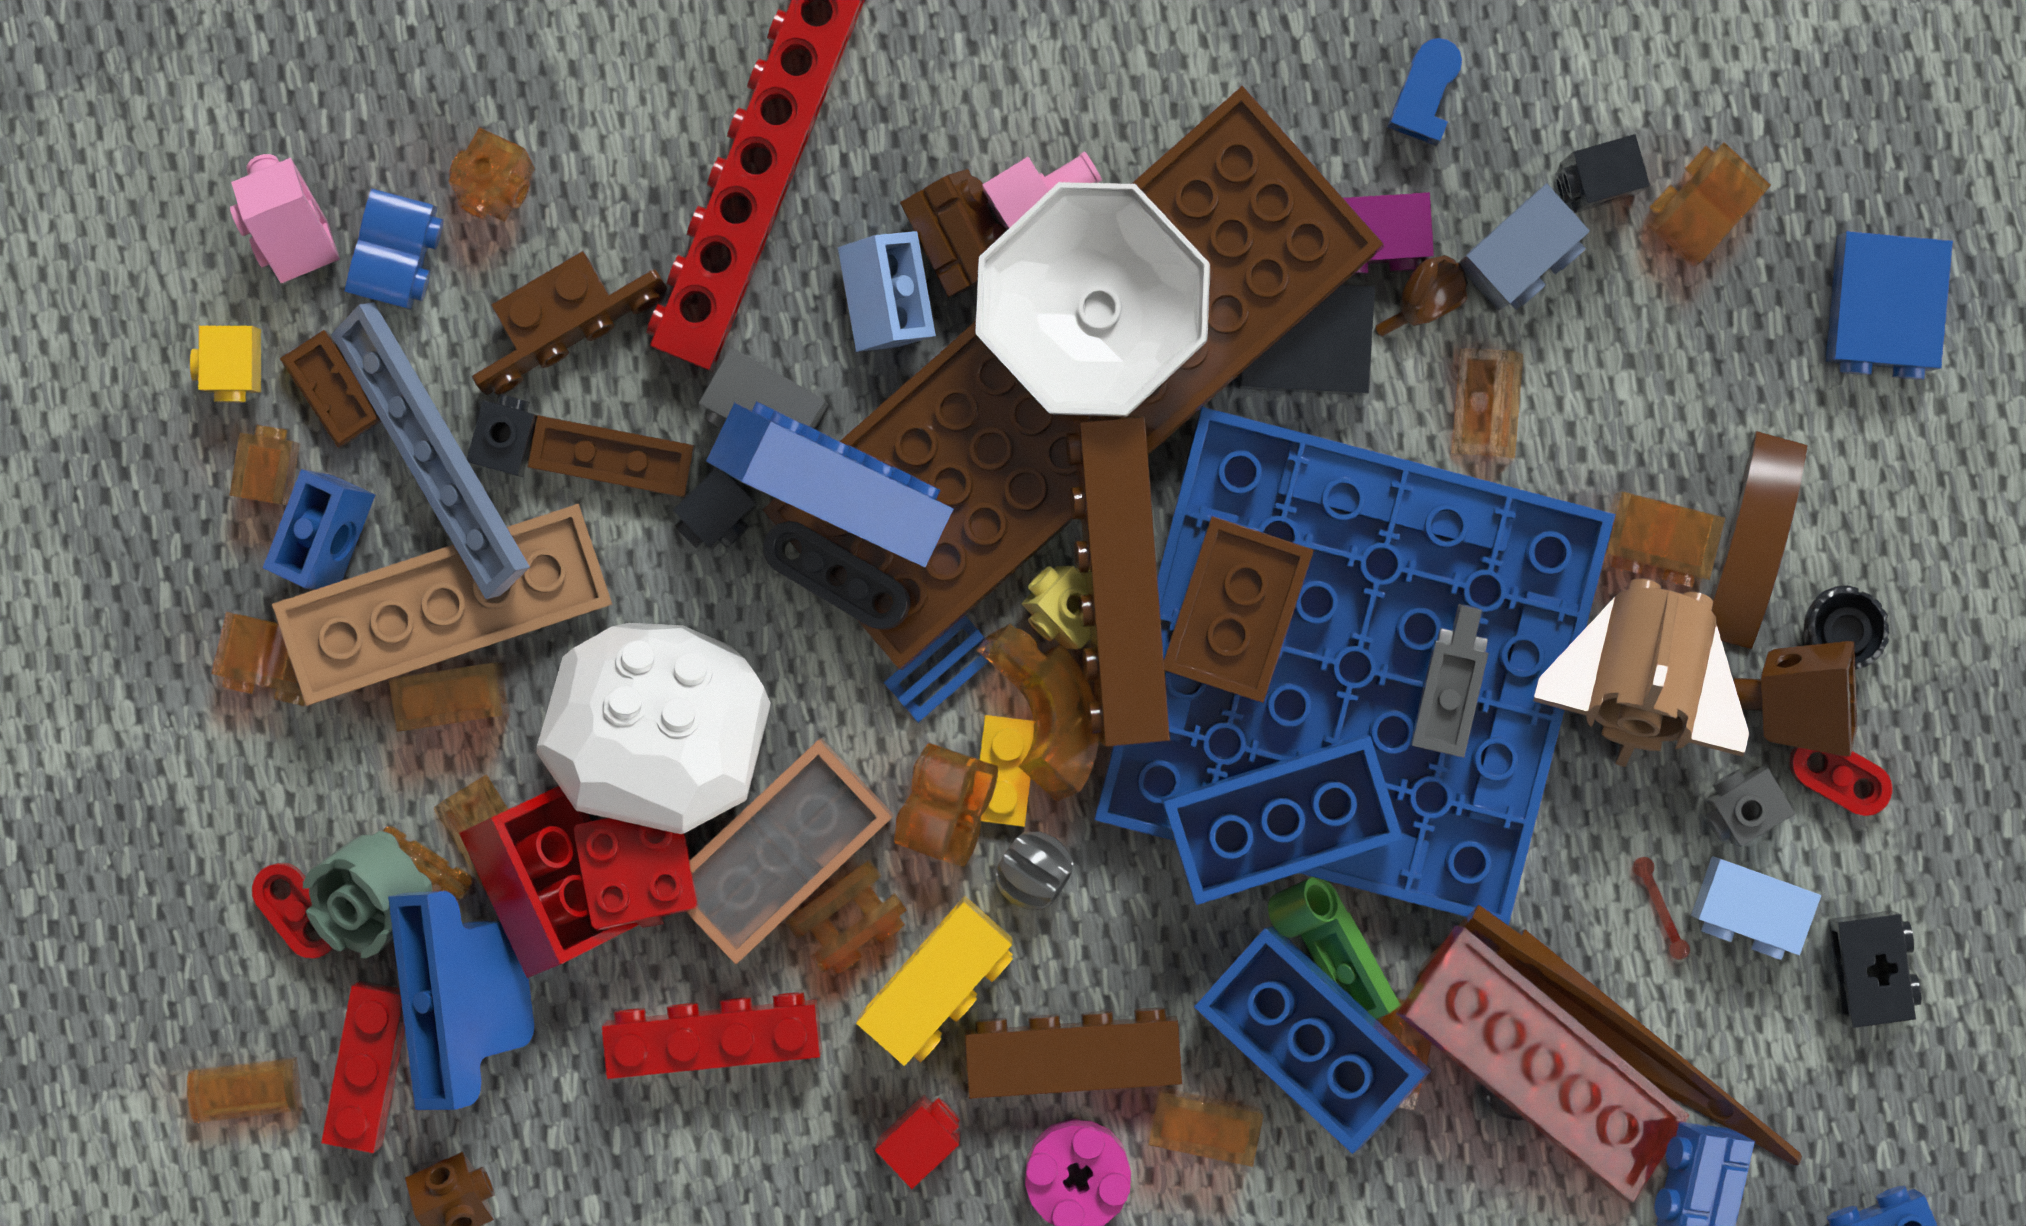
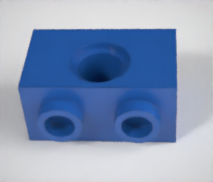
M301 469L263 569L308 589L316 590L342 581L376 494L334 475Z

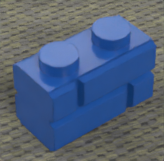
M1680 1122L1676 1137L1669 1141L1666 1150V1160L1669 1169L1665 1187L1657 1193L1655 1199L1656 1225L1736 1226L1755 1141L1728 1128Z

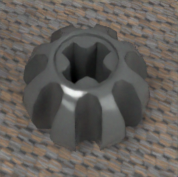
M1025 832L1019 835L1005 852L997 866L995 881L1001 894L1012 904L1026 910H1043L1056 900L1073 871V860L1068 849L1056 837L1043 832Z

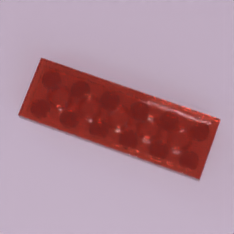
M1455 926L1396 1013L1625 1201L1634 1202L1665 1155L1669 1141L1676 1137L1679 1123L1686 1122L1690 1116L1465 927Z

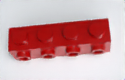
M791 992L773 995V1003L752 1006L751 997L721 1000L719 1001L720 1009L699 1011L698 1003L666 1006L667 1014L646 1016L645 1008L614 1011V1020H607L602 1025L607 1079L820 1058L823 1050L818 1000H805L804 992Z

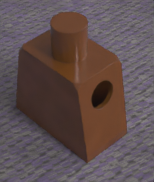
M1853 641L1773 649L1767 654L1761 679L1734 678V685L1742 710L1763 712V732L1765 739L1769 742L1835 755L1851 756L1858 729L1855 648Z

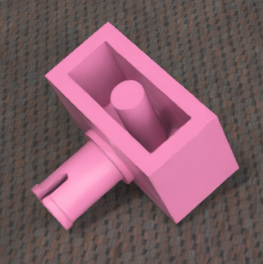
M1084 151L1080 156L1045 177L1042 173H1038L1030 158L1026 157L984 183L982 187L994 214L1001 225L1008 230L1058 182L1099 183L1102 181V178Z
M263 154L251 159L246 168L248 175L231 182L238 204L230 206V211L242 236L252 235L249 238L250 245L261 268L270 265L280 283H284L340 260L327 219L293 160L289 158L279 162L278 158L271 154Z

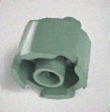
M378 831L373 835H361L351 840L313 867L303 881V888H309V896L312 906L306 910L307 917L318 935L333 949L341 952L347 947L355 952H360V958L365 959L379 953L394 941L388 896L402 893L432 892V884L429 878L419 872L411 858L399 848L396 838L392 834Z

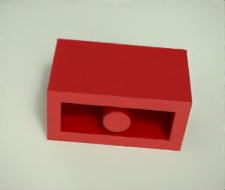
M924 1094L878 1137L875 1151L913 1189L959 1146L960 1132L957 1129L960 1127L958 1124L960 1119L940 1097L932 1103Z

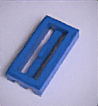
M965 615L905 669L896 671L884 684L911 713L914 719L920 722L993 659L998 652ZM961 629H964L969 637L905 691L899 683ZM977 644L983 653L919 707L913 699Z

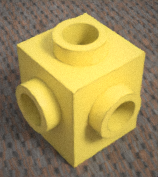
M1049 566L1042 570L1028 586L1032 593L1021 603L1032 615L1028 621L1036 632L1046 640L1052 641L1055 639L1066 649H1081L1091 639L1090 626L1082 627L1079 616V595L1087 594L1085 573H1077L1074 566H1056L1054 569Z

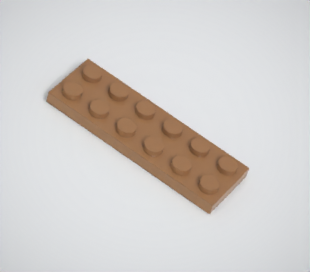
M579 504L507 527L530 568L501 596L485 599L453 544L273 603L272 608L305 705L309 706L612 605Z

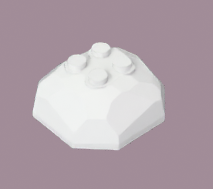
M1058 182L979 256L976 335L1050 414L1128 416L1207 342L1210 263L1136 184Z
M625 623L606 629L574 647L562 657L537 744V754L576 811L684 834L747 800L771 703L764 686L745 658L730 645L683 625Z

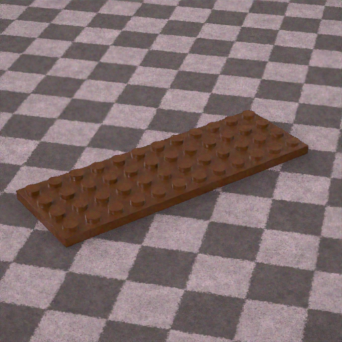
M1243 86L1131 183L1139 187L1210 263L1207 342L1128 415L1145 417L1148 454L1385 247L1382 241ZM975 321L840 440V442L852 446L941 490L936 500L953 508V511L926 567L916 564L780 499L775 498L762 510L775 525L786 521L801 523L904 585L910 597V609L907 617L900 625L889 630H878L857 620L897 668L903 670L1074 520L1071 512L1070 488L1079 487L1077 465L1069 466L1066 453V434L1074 433L1073 421L1126 416L1050 414L976 335ZM798 540L790 541V543L801 554V543ZM836 567L830 574V581L834 586L843 585L847 580V572L844 567ZM887 593L879 595L875 601V607L879 613L888 612L893 604L891 596Z

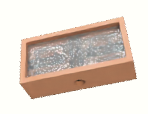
M820 738L690 860L698 907L686 912L722 951L737 964L880 830L894 814L833 749Z

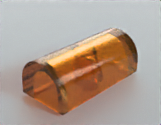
M297 1057L191 1069L187 1075V1098L193 1122L202 1123L303 1110Z

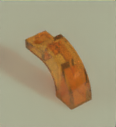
M1008 624L989 634L977 651L1012 682L1028 702L1033 717L1034 735L1030 750L1019 765V768L1055 801H1060L1081 791L1088 780L1096 759L1099 741L1098 734H1090L1087 718V703L1095 701L1093 693L1080 666L1061 644L1042 653L1037 649L1036 641L1028 633Z

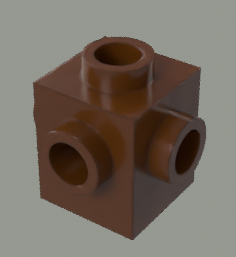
M464 1152L443 1159L432 1166L405 1177L414 1215L421 1226H482L494 1220L488 1201L489 1198L495 1196L491 1180L483 1167L478 1169L473 1167Z

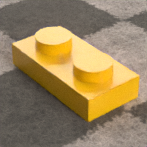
M985 715L972 820L1025 827L1038 721Z

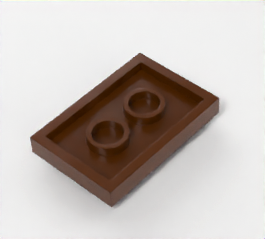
M1211 516L1164 657V670L1263 703L1314 550Z

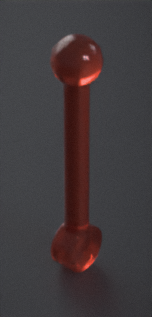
M1638 857L1633 862V872L1638 877L1643 878L1671 941L1669 949L1671 956L1677 960H1683L1690 954V945L1687 941L1680 938L1652 875L1655 868L1653 861L1648 857Z

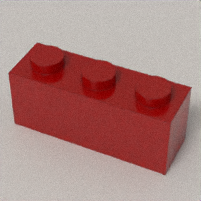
M361 980L351 986L322 1135V1144L375 1153L383 1146L405 1032L400 988Z

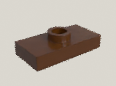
M326 330L321 331L280 358L338 448H342L382 422L344 356Z

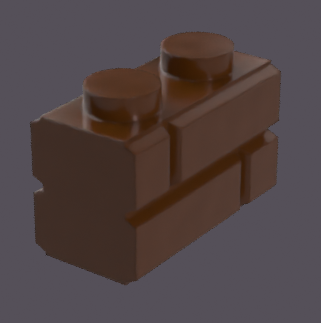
M969 169L948 174L900 202L913 230L917 231L918 239L948 298L978 286L979 256L1007 231L1002 225L996 224L987 206L989 200L983 191V183L977 177L972 176Z

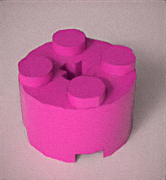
M1070 1118L1050 1125L1035 1138L1026 1157L1025 1186L1031 1205L1045 1221L1055 1226H1103L1121 1211L1124 1203L1127 1201L1131 1188V1168L1123 1144L1109 1128L1093 1121ZM1078 1163L1080 1169L1086 1165L1090 1167L1092 1171L1087 1174V1184L1077 1186L1075 1182L1070 1185L1065 1181L1069 1177L1068 1166L1070 1164Z

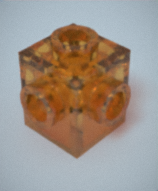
M479 127L466 151L461 150L452 161L448 182L459 199L457 204L464 211L479 219H486L487 215H490L505 222L512 209L519 208L526 199L530 187L529 179L535 171V167L525 148Z

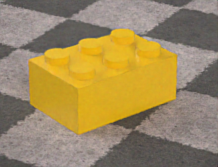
M964 895L861 1011L856 1024L903 1066L912 1057L921 1063L942 1039L940 1038L942 1033L938 1030L942 1023L948 1017L957 1022L977 1000V993L973 989L985 976L993 982L1012 961L1013 958L1011 956L1013 954L1008 950L1012 946V937Z

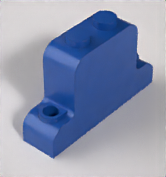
M448 891L414 892L388 896L415 1110H456L470 1106L478 1099L481 1091L480 1064L482 1059L487 1056L524 1047L532 1039L534 1018L529 978H526L500 921L462 923L459 904L456 898Z

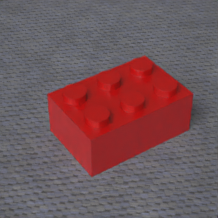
M560 786L459 832L526 978L561 965L639 925L637 922L602 930H596L592 927L573 831L575 825L591 822L588 813L575 810Z

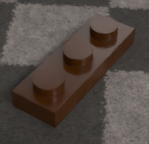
M537 415L528 468L685 498L695 445Z

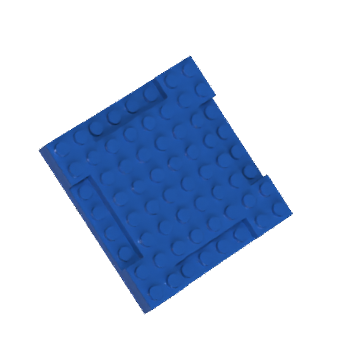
M1202 407L1196 423L1157 576L1163 658L1165 657L1211 516L1313 549L1314 552L1264 702L1262 703L1165 671L1170 741L1112 746L1094 820L1174 841L1161 799L1366 734L1371 736L1403 840L1300 872V874L1465 917L1479 904L1509 926L1565 711L1564 709L1533 701L1537 682L1540 676L1587 626L1616 514ZM1458 604L1482 609L1476 636L1488 639L1486 652L1489 653L1464 758L1410 745L1434 640L1437 641L1440 628L1452 630Z

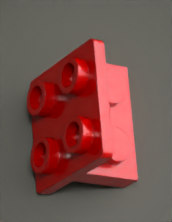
M611 818L574 826L573 831L591 924L594 929L602 930L637 922L642 928L664 924L662 916L690 911L698 907L685 834L673 833Z

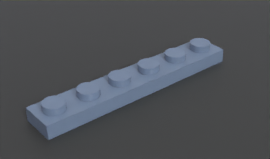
M374 302L360 304L335 329L331 336L485 599L501 596L530 566Z

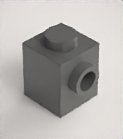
M1758 767L1746 775H1743L1740 769L1729 773L1712 785L1716 793L1705 799L1712 810L1705 817L1715 835L1721 842L1729 838L1733 845L1739 847L1795 815L1794 810L1770 770L1764 767Z

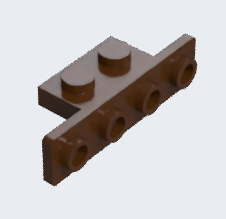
M582 251L491 304L517 350L472 376V379L485 395H489L492 392L496 395L504 394L517 387L523 381L521 375L540 365L542 368H547L563 360L569 354L567 348L586 338L587 341H593L606 335L614 328L615 324L613 321L630 311L633 314H639L652 308L660 301L659 294L666 291L668 287L656 269H653L609 295L589 258Z

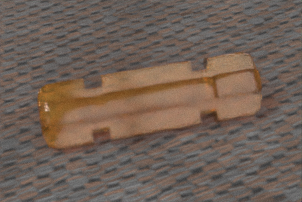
M387 826L382 830L396 838L399 848L411 858L418 871L429 878L432 887L436 884L441 887L440 891L450 892L457 901L465 896L473 881L470 874L457 866L452 869L448 866L449 861L415 840L407 841V835L395 827Z

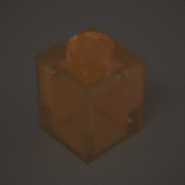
M256 425L255 435L239 433L229 496L287 505L293 491L301 443L288 441V430Z

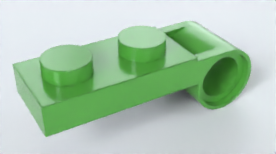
M1310 877L1272 895L1268 903V913L1275 929L1283 936L1289 938L1301 935L1318 967L1375 1019H1378L1400 1006L1398 999L1350 912H1347L1336 890L1329 881Z

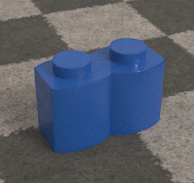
M371 188L361 222L358 241L350 264L345 292L408 309L412 308L414 299L423 301L430 278V270L423 269L424 258L428 248L436 250L443 229L444 220L436 217L438 207Z

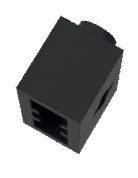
M1636 134L1574 151L1560 162L1562 172L1555 173L1560 198L1565 204L1571 202L1574 213L1634 197L1650 186Z
M1892 910L1829 919L1843 1024L1851 1028L1916 1020L1914 1006L1921 1005L1922 996L1917 975L1910 974L1907 953L1914 952V937L1910 922L1903 921L1902 914ZM1875 955L1878 959L1888 962V969L1882 970L1879 973L1880 981L1876 977L1867 974V967L1875 965Z

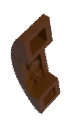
M1755 431L1742 479L1744 486L1717 584L1713 585L1710 598L1713 600L1712 612L1716 616L1717 628L1723 642L1748 649L1753 648L1786 547L1800 490L1808 445Z

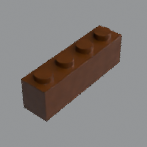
M1154 1007L1134 1010L1135 1019L1113 1020V1011H1095L1081 1013L1082 1022L1060 1024V1015L1028 1017L1029 1026L1007 1027L1006 1018L976 1020V1029L965 1030L969 1099L1181 1085L1182 1070L1177 1016H1166V1008Z

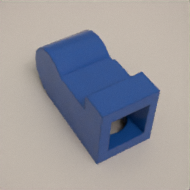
M1436 38L1427 41L1421 46L1412 60L1387 128L1434 146L1439 144L1448 121L1435 117V113L1445 87L1456 78L1462 65L1461 53L1454 43L1447 39Z

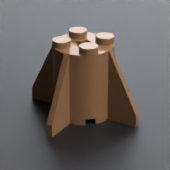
M1649 579L1631 580L1628 590L1620 592L1540 676L1533 701L1586 715L1587 723L1591 727L1594 720L1602 724V736L1620 744L1615 764L1626 767L1634 748L1661 751L1663 741L1677 740L1675 749L1683 748L1688 743H1693L1743 757L1749 736L1717 628L1716 616L1712 612L1713 600L1707 595L1698 592L1680 594L1663 590L1658 583Z

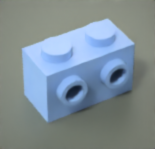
M917 231L873 235L838 247L856 352L897 348L936 336Z
M1712 856L1691 916L1704 921L1702 932L1732 942L1736 932L1754 939L1752 950L1782 960L1785 950L1800 955L1821 895Z

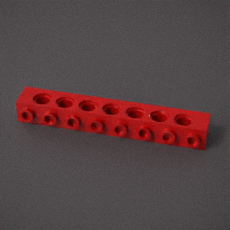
M791 0L787 12L778 9L767 39L774 41L767 61L758 58L747 84V88L754 90L748 108L744 110L738 107L731 121L727 137L733 139L734 142L727 159L721 157L716 159L709 175L707 186L713 188L714 191L707 208L698 206L690 221L687 235L694 239L686 258L678 255L670 270L666 284L674 287L666 307L660 304L656 306L648 324L646 333L654 336L650 344L654 349L713 373L865 0ZM813 1H824L833 9L831 19L822 26H811L803 20L805 7ZM797 49L808 52L812 56V65L805 74L793 76L785 72L783 60L789 52ZM772 99H785L792 105L790 118L781 125H772L763 119V109ZM762 147L771 153L772 163L764 173L750 174L743 168V158L750 149ZM735 196L747 198L752 205L749 218L739 224L729 223L723 217L724 204ZM714 245L727 247L730 249L732 256L729 267L720 273L708 272L703 266L704 253ZM703 294L711 302L709 316L697 323L687 321L683 315L685 300L691 295Z

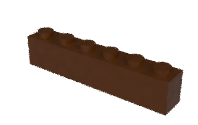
M1126 416L1073 421L1074 433L1066 434V453L1069 466L1077 465L1079 486L1070 488V504L1073 519H1081L1083 541H1075L1074 554L1077 573H1085L1087 594L1079 595V616L1082 627L1090 626L1091 648L1083 649L1086 681L1094 680L1095 701L1087 703L1090 734H1098L1099 742L1105 746L1170 741L1145 417Z

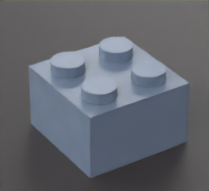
M1546 183L1458 263H1460L1465 271V275L1498 311L1509 304L1517 310L1546 286L1540 278L1543 273L1550 268L1554 274H1557L1586 249L1580 240L1590 230Z

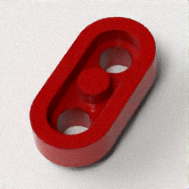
M1794 747L1791 752L1789 764L1794 778L1803 786L1845 810L1857 815L1870 816L1879 813L1888 805L1892 796V782L1889 775L1880 766L1852 751L1851 756H1841ZM1819 752L1825 759V765L1821 771L1814 773L1808 768L1807 760L1812 753ZM1865 778L1870 783L1871 790L1867 797L1860 799L1854 794L1853 787L1857 780Z
M275 863L263 868L253 881L252 897L256 906L296 954L304 958H319L331 952L333 948L324 939L312 940L306 934V926L310 922L306 910L312 906L309 896V888H303V881L306 878L303 872L289 863ZM278 879H283L290 885L291 892L286 899L276 897L273 892V885Z

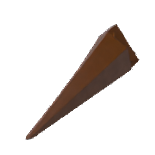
M1478 904L1423 962L1417 977L1457 1006L1532 1035H1537L1594 1060L1754 1140L1757 1145L1790 1164H1800L1802 1155L1797 1149L1526 929L1518 933Z

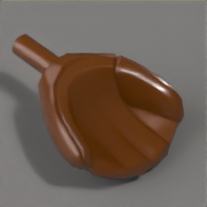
M1447 255L1430 258L1422 262L1414 270L1403 289L1400 300L1402 311L1377 324L1376 330L1378 334L1383 337L1407 323L1413 326L1430 323L1464 304L1468 299L1466 292L1468 281L1460 263Z

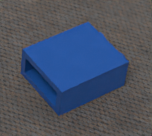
M1850 231L1837 235L1826 362L1840 363V373L1872 375V366L1893 368L1892 377L1912 380H1924L1925 371L1941 369L1953 241Z

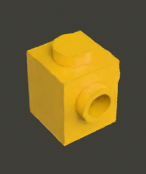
M199 325V348H192L190 354L191 379L198 380V390L214 392V402L243 403L246 402V393H261V329L254 326Z

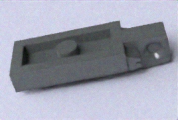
M1458 604L1452 630L1440 628L1437 641L1434 640L1410 745L1465 757L1489 654L1486 652L1488 639L1476 636L1482 609Z

